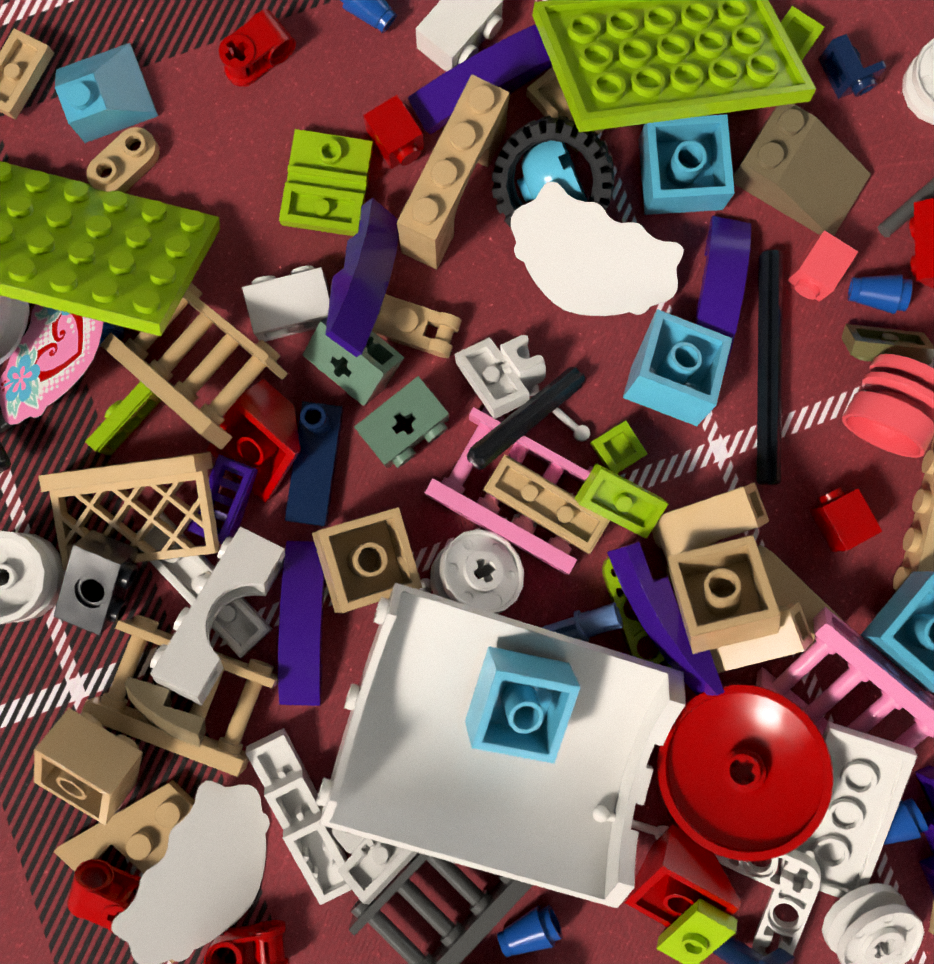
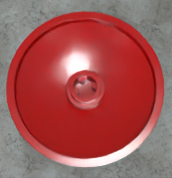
M753 685L723 686L725 693L720 695H707L703 692L686 703L674 722L664 745L659 747L657 760L658 781L662 797L671 816L678 826L697 844L729 859L764 861L780 857L795 850L808 840L820 826L826 815L833 792L832 759L821 731L800 706L770 689Z

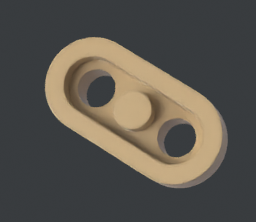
M133 127L123 131L90 162L87 168L88 182L94 189L125 193L158 161L160 150L157 142L143 128ZM141 142L139 149L135 151L130 150L133 143ZM111 168V174L106 178H102V172L105 169Z

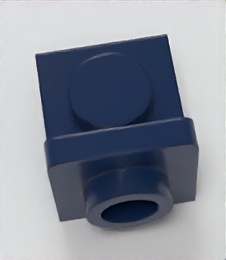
M847 34L832 39L818 58L838 99L852 93L855 97H859L871 91L878 84L876 80L887 69L884 60L863 68L860 53L856 47L852 46Z

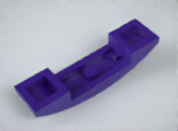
M712 216L704 256H707L694 324L732 338L726 363L727 367L745 290L751 244V223Z
M286 542L278 638L279 705L321 706L323 671L321 652L324 583H326L314 542Z

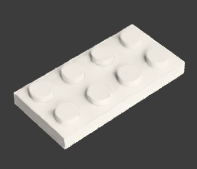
M828 722L823 737L828 745L833 765L834 781L830 804L820 826L808 840L795 850L810 856L819 865L821 871L819 891L842 898L846 893L869 884L917 754L914 748ZM779 858L776 874L780 876L785 860ZM800 868L797 874L794 873V881L801 884L804 879H807L808 871Z

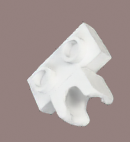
M526 335L518 336L500 345L501 351L489 337L455 353L457 366L493 419L521 407L530 400L527 389L542 382L546 376L544 358L541 355L530 358L528 350L529 338Z
M332 828L333 836L347 853L352 854L337 872L363 904H370L418 853Z

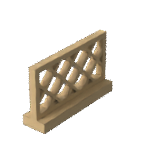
M211 452L40 475L41 492H50L63 571L67 569L73 542L78 534L84 537L90 532L84 526L93 512L109 523V526L103 533L104 535L111 537L115 530H117L132 542L130 546L140 548L143 551L137 553L135 563L219 552L220 546L207 469L213 468ZM196 480L198 499L190 507L175 494L184 481ZM173 483L169 489L162 485ZM146 486H151L163 496L153 512L137 500ZM134 488L131 494L125 489ZM108 491H113L125 501L116 516H113L100 505ZM96 493L93 499L87 494ZM67 496H75L87 506L78 521L67 513L65 501ZM169 502L186 514L176 530L159 518ZM131 507L148 519L138 534L121 522ZM192 520L204 529L206 545L194 546L182 536ZM153 525L170 537L162 550L154 549L143 540ZM177 543L181 548H173V546Z

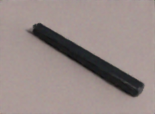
M765 250L759 255L757 483L761 485H777L781 482L783 254L779 250Z

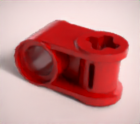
M265 9L256 13L246 24L221 41L218 48L219 57L224 65L228 80L236 86L246 87L253 84L276 65L286 61L294 52L297 42L270 10Z
M86 860L77 866L67 901L68 909L74 916L100 925L113 933L111 930L112 923L135 899L136 895L134 896L133 891L139 889L141 877L111 866L103 860Z
M269 920L250 926L229 928L212 941L204 956V964H290L289 958L284 954L282 933L286 931L285 921ZM228 947L233 950L237 959L224 961L218 956L217 949Z

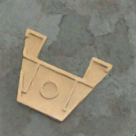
M172 780L115 813L106 826L99 822L64 842L53 852L75 872L77 866L89 859H99L113 845L144 874L146 870L159 863L168 849L169 834L172 828L189 814L195 800Z

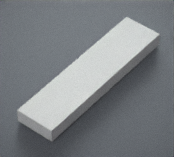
M162 512L159 518L176 530L177 526ZM153 525L143 540L154 549L162 550L170 537ZM182 534L184 538L191 542L184 534ZM176 543L173 548H181V546ZM204 555L150 561L191 606L199 595L196 593V588L200 579L207 571L213 572L215 569ZM244 597L235 599L224 606L215 617L211 626L240 658L244 657L273 629Z

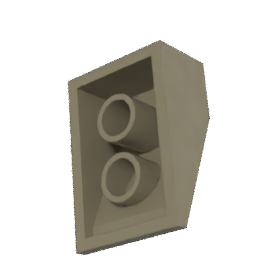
M795 104L776 106L733 174L734 184L815 233L820 235L825 230L834 236L871 173L817 117Z

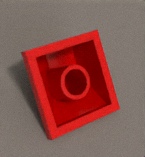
M263 379L244 391L223 418L225 420L220 426L232 436L230 441L222 450L210 442L207 450L216 459L220 454L257 469L258 472L252 491L266 503L273 496L301 450L294 405ZM233 473L236 477H238V478L242 481V479H243L242 476Z
M672 824L653 843L635 878V888L625 898L624 903L666 927L673 924L699 898L732 916L740 909L741 901L715 854L697 844L682 829Z

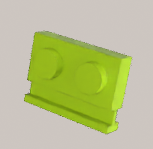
M288 165L287 182H285L279 216L281 226L354 236L359 232L361 206L365 204V193L368 186L367 176Z

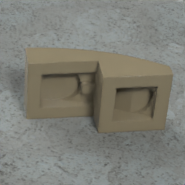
M131 677L127 678L125 687L128 698L146 719L177 739L197 747L201 746L206 733L205 718L171 708L170 689Z

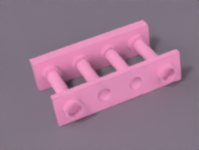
M473 407L469 414V420L477 424L478 427L449 478L444 477L441 483L432 479L425 491V495L487 531L495 532L512 545L558 571L570 574L577 559L569 555L572 550L569 547V542L557 535L555 538L550 537L548 542L533 535L536 530L534 527L535 522L523 514L519 518L515 517L512 523L499 516L498 513L501 508L498 505L500 500L486 493L484 498L479 497L477 502L462 495L465 491V488L462 486L474 466L467 459L470 447L505 420L503 416L493 419L486 407L482 411ZM522 436L516 441L508 454L509 457L522 464L527 453L548 464V467L542 477L555 485L563 473L584 484L593 469L590 466L588 470H585L526 436Z
M826 607L813 618L816 641L779 677L775 678L763 667L757 672L756 686L770 689L792 700L811 717L822 735L828 723L822 716L861 681L868 682L870 680L881 689L882 696L850 723L847 728L867 733L892 710L904 708L914 716L915 723L893 742L915 748L926 737H934V696L920 687ZM838 653L848 662L849 668L811 704L808 705L790 690L827 654L834 655Z

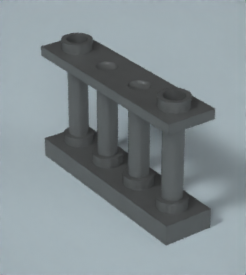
M417 853L370 904H363L360 899L354 904L350 910L353 916L348 930L355 936L368 922L408 964H460L533 885L499 875L498 878L501 881L491 892L487 889L481 891L453 862ZM426 860L471 904L469 909L472 912L461 924L457 920L452 922L409 879ZM396 892L441 935L440 941L442 944L432 955L429 952L423 954L380 910Z

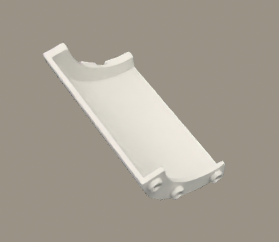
M395 583L389 599L380 598L373 621L378 623L379 626L359 685L351 683L344 708L351 710L331 780L323 779L316 805L323 806L319 825L618 908L635 888V862L639 832L631 830L635 805H644L654 771L652 766L647 765L655 744L664 745L674 722L686 705L683 672ZM488 646L568 662L581 688L555 764L471 748L465 719ZM599 805L605 806L609 812L616 814L615 821L598 822L593 816L594 808Z

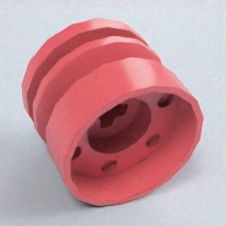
M880 354L874 357L870 365V373L866 374L862 379V387L865 391L854 394L842 416V422L851 432L873 446L904 457H922L934 437V368L909 357L895 354Z

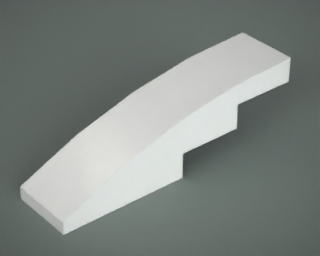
M283 728L246 746V755L265 787L264 797L283 829V840L319 904L322 905L352 890L337 872L348 860L342 845L333 836L332 828L319 825L323 806L316 805L318 793L285 729Z

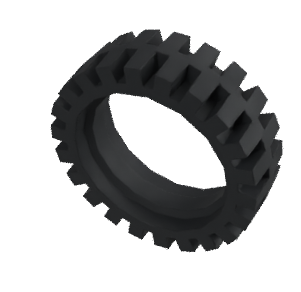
M546 116L540 120H533L525 124L507 140L495 162V168L492 173V181L494 182L492 193L493 198L497 199L496 207L499 214L504 213L506 216L504 221L509 227H511V217L514 211L524 205L517 195L514 183L516 165L522 154L535 144L547 141L568 143L583 154L590 164L594 181L592 193L587 202H596L606 211L614 188L613 161L608 153V147L603 140L601 141L598 138L597 132L579 133L575 122L568 120V117L558 116L557 118H551V116Z

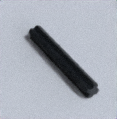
M577 367L566 369L470 447L467 453L468 461L476 469H484L579 390L582 387V383L586 380L584 373L579 372Z

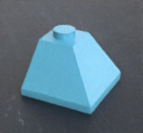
M130 43L56 69L55 89L66 119L84 143L158 116Z

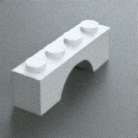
M242 527L238 529L234 538L229 536L225 539L219 549L217 558L220 560L213 572L207 571L202 576L196 588V593L199 595L191 608L185 607L182 609L173 626V629L176 631L168 645L162 644L157 649L150 663V667L153 668L150 674L157 684L200 706L203 705L224 669L220 658L210 645V630L215 617L224 606L235 599L252 595L266 596L284 565V548Z

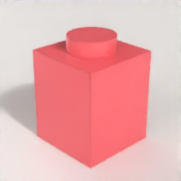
M824 230L810 243L787 281L795 286V290L801 296L811 300L816 299L820 302L835 290L858 254V251Z

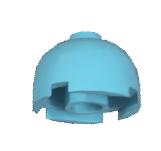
M547 141L535 144L524 153L521 163L524 177L518 179L517 183L526 202L536 199L538 193L547 182L558 183L571 197L587 202L583 187L578 180L574 164L564 142Z

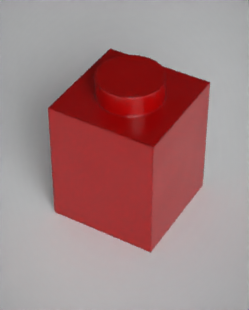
M397 94L363 115L366 132L390 169L400 164L406 166L414 162L420 156L421 151L424 150L423 133Z
M841 486L820 495L818 498L821 503L809 509L832 552L848 551L883 532L859 488L843 491Z

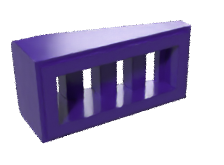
M220 454L209 476L213 507L215 501L231 507L228 514L214 509L215 518L224 522L222 529L217 528L219 544H223L227 537L231 536L234 538L240 527L258 470ZM225 470L242 476L241 484L223 478ZM220 485L236 491L235 498L232 499L219 494ZM192 520L187 531L205 537L204 529Z

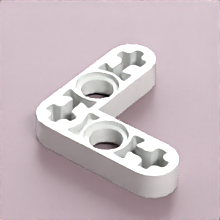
M797 850L771 859V863L766 867H758L750 861H739L715 854L720 864L773 888L755 932L752 949L763 956L768 955L765 953V950L770 945L775 931L781 935L778 948L781 947L793 955L820 888L821 871L817 862L810 856ZM779 858L785 860L781 876L775 874ZM800 868L808 871L807 879H804L801 884L794 881V873L797 874ZM779 904H789L797 910L799 916L792 922H785L775 915L774 908Z

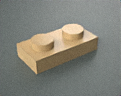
M15 28L0 51V112L16 120L53 57L54 52L48 45Z

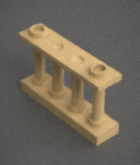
M190 283L167 327L188 303L199 311L200 314L158 361L153 359L149 364L144 360L149 355L147 352L148 348L159 337L141 331L134 340L129 338L125 343L110 333L100 345L200 435L222 450L232 438L220 426L225 420L222 416L265 367L282 380L288 373L276 363L280 355L262 339L255 345L202 302L199 297L203 293ZM215 324L226 333L225 336L183 383L178 381L174 386L169 382L173 377L171 371L208 329ZM239 345L243 347L252 357L209 406L206 403L201 408L195 405L194 402L199 398L196 393Z
M135 615L134 619L119 620L115 629L131 634L109 692L103 693V696L86 700L81 713L91 714L106 727L238 777L246 769L249 762L246 751L242 750L243 744L240 742L262 685L270 688L278 685V675L272 673L274 667L256 659H250L248 664L214 651L220 658L224 669L203 705L200 706L193 702L190 714L206 718L224 670L247 680L225 737H220L217 741L204 736L201 746L197 747L169 735L146 719L138 710L126 706L128 700L125 699L127 693L125 683L128 677L133 678L147 641L160 646L162 644L168 645L174 635L157 629L159 623L144 616Z

